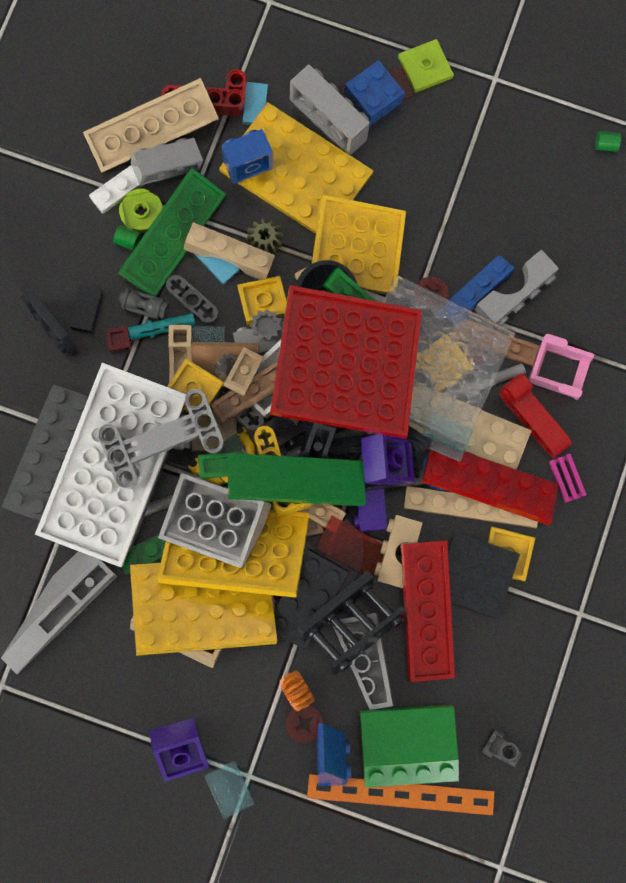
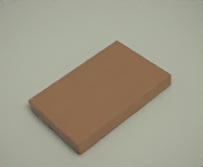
M192 342V362L217 377L215 367L223 354L228 356L229 353H232L234 357L239 356L243 347L259 354V343Z

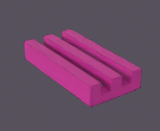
M571 454L548 462L556 483L559 484L558 488L564 503L587 495ZM564 461H566L568 464L571 475L579 492L578 494L576 493V490L574 488V485L572 483V480L570 478L569 472ZM558 463L561 467L566 483L572 495L570 497L567 494L562 478L556 466V464Z

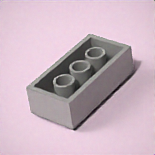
M308 64L290 80V100L342 151L351 156L367 141L370 125L368 117L363 112L359 113L354 108L351 100L347 97L344 98L333 83H328L317 68L313 69Z

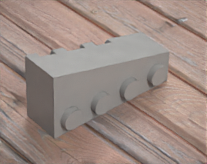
M367 614L375 625L378 626V614ZM356 617L340 619L359 640L369 633ZM335 629L344 652H346L352 646ZM381 637L354 659L351 665V669L355 674L370 710L394 706Z

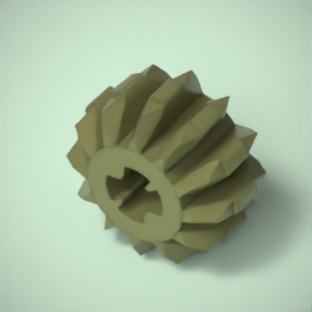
M262 218L260 225L254 221V228H248L249 235L246 237V241L253 247L266 252L270 250L275 254L277 252L276 247L282 246L280 240L283 239V233L279 232V225L273 226L274 221L270 220L266 224L265 219ZM264 235H267L268 239L266 237V240H262L261 236L264 238Z

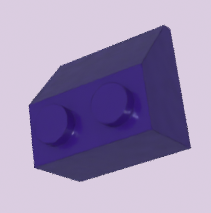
M381 434L361 439L365 483L374 485L415 483L412 447L409 441Z
M194 717L149 731L152 751L164 782L209 768Z

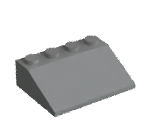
M181 473L158 538L243 568L265 525L272 504L264 501L228 499L227 488Z

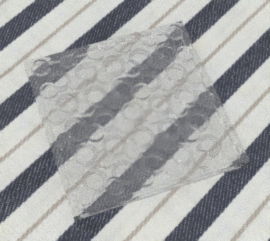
M396 275L383 303L422 310L409 421L464 447L514 338L515 332Z

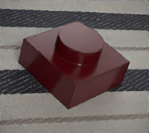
M127 326L105 330L110 353L131 349Z

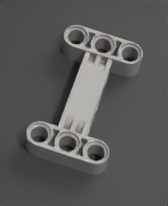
M191 389L185 395V403L190 413L189 415L127 440H124L121 431L112 424H105L100 427L98 438L114 479L120 487L132 489L137 485L139 477L134 466L135 463L194 439L200 438L204 449L210 454H218L223 450V437L208 400L201 390ZM193 395L202 396V403L200 405L192 406L190 404V399ZM202 416L211 418V424L206 428L199 426L198 422ZM109 429H113L116 434L112 441H106L104 438L105 432ZM211 437L219 439L220 444L218 448H208L207 442ZM120 450L124 453V459L120 463H115L113 454ZM125 472H131L133 476L132 482L127 485L123 484L121 480L122 475Z

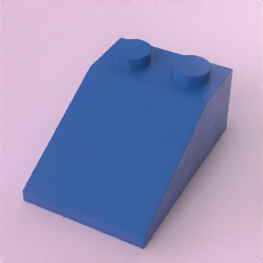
M318 723V786L346 785L347 778H351V764H346V755H350V741H345V733L324 723Z

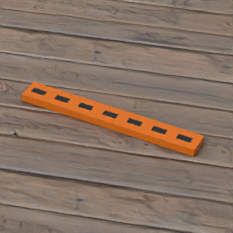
M309 774L307 798L493 815L495 791L425 784L365 788L364 779L347 778V783L343 786H318V775Z

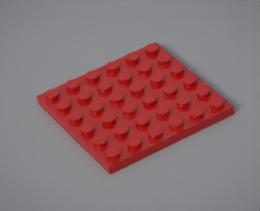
M290 285L270 415L406 439L409 428L422 310Z

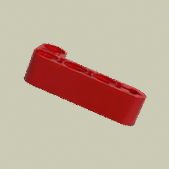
M239 69L230 71L227 75L226 88L205 87L210 100H219L213 104L217 115L239 116L244 112L246 75L243 71ZM240 81L241 84L234 85L233 82ZM167 85L163 88L161 95L178 89L182 85ZM235 100L240 102L237 105L231 104V102Z
M520 373L502 387L499 395L521 423L531 430L532 436L552 458H556L572 445V442L531 393L533 386L529 379Z

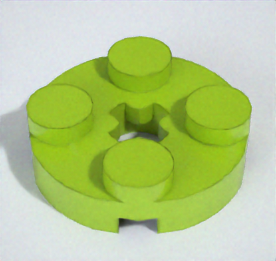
M135 189L125 195L119 206V214L127 228L145 233L163 207L157 195L155 196L146 189ZM143 206V209H147V212L144 215L136 214L135 211L139 210L138 207Z

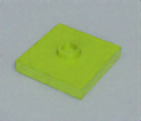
M437 39L398 54L400 63L415 93L450 80L454 76Z

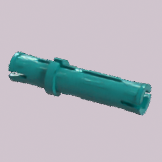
M193 313L154 322L148 320L145 324L128 326L131 340L147 336L153 338L156 334L169 332V325H191L195 327Z

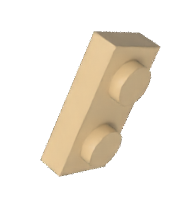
M243 347L224 386L244 396L264 357Z

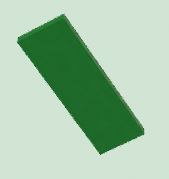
M191 168L120 268L118 274L146 294L156 297L187 252L184 250V244L192 223L205 226L226 193Z
M228 453V499L364 506L366 504L363 461Z

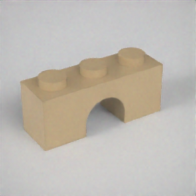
M395 515L394 519L390 518L387 532H390L388 541H383L380 553L384 554L382 563L377 562L374 575L378 576L377 581L403 588L402 564L396 559L395 552L401 543L418 541L422 522Z

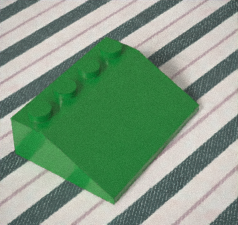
M453 704L360 711L362 771L365 788L459 781Z

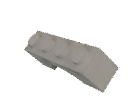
M540 250L522 268L524 286L520 291L514 294H501L493 290L477 304L474 311L491 329L496 325L501 327L509 319L508 315L512 311L517 313L524 307L525 304L523 302L527 298L532 300L541 292L539 289L544 284L548 286L557 278L555 274L559 268Z

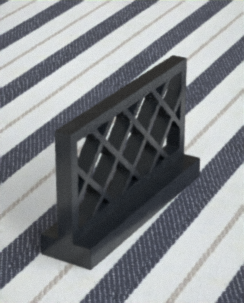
M376 434L332 439L328 456H330V459H335L336 456H345L349 460L359 461L356 458L359 454H362L361 439ZM411 443V447L414 450L413 462L416 460V464L413 463V468L418 471L419 478H414L415 483L392 485L365 484V491L425 484L422 482L424 472L419 448Z

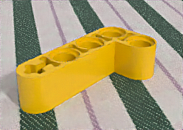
M268 426L259 427L254 434L256 453L258 455L281 456L273 429ZM261 435H264L265 438H268V441H267V447H268V448H266V449H265L264 440H263V439H260ZM271 501L274 511L280 515L301 511L313 505L311 503L289 502V506L283 508L277 502Z

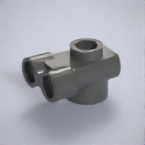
M495 729L482 753L489 758L494 756L515 767L523 752L515 744L505 739L504 733ZM506 750H511L513 752V757H505L504 752Z

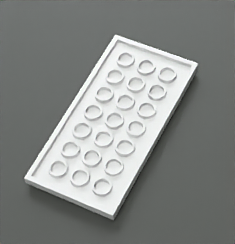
M102 363L35 535L122 567L167 451L135 463L134 466L139 477L138 483L132 489H125L120 487L114 479L98 438V430L105 424H112L121 431L124 440H127L179 419L185 406L186 394ZM113 429L107 430L104 434L105 440L112 441L116 435ZM120 450L113 454L115 463H120L124 459V453ZM125 472L122 475L121 480L123 484L127 485L132 482L133 476L131 472Z

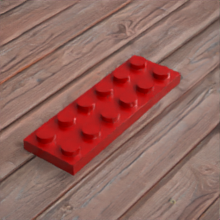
M433 441L422 478L423 483L549 526L552 522L559 484Z
M447 540L401 543L408 681L420 682L455 678Z

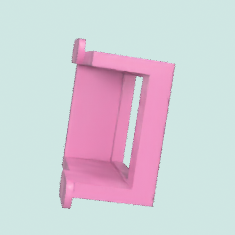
M546 334L540 344L529 381L531 384L578 400L582 395L583 391L581 389L590 362L595 354L568 346L566 339ZM546 351L579 361L572 386L538 376Z

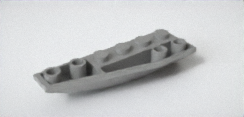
M78 551L52 576L1 659L18 675L118 576L102 560Z

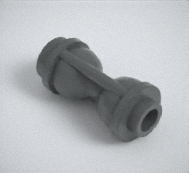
M130 288L122 291L119 296L121 309L157 320L160 318L165 319L168 314L169 302H165L163 298Z

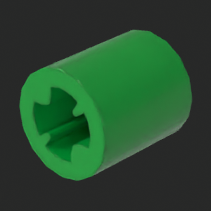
M598 131L595 149L618 152L621 143V133Z
M119 225L115 232L113 243L133 251L141 239V233Z

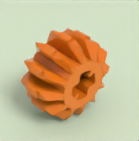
M299 671L290 672L280 679L281 689L294 710L306 709L314 702L315 697Z

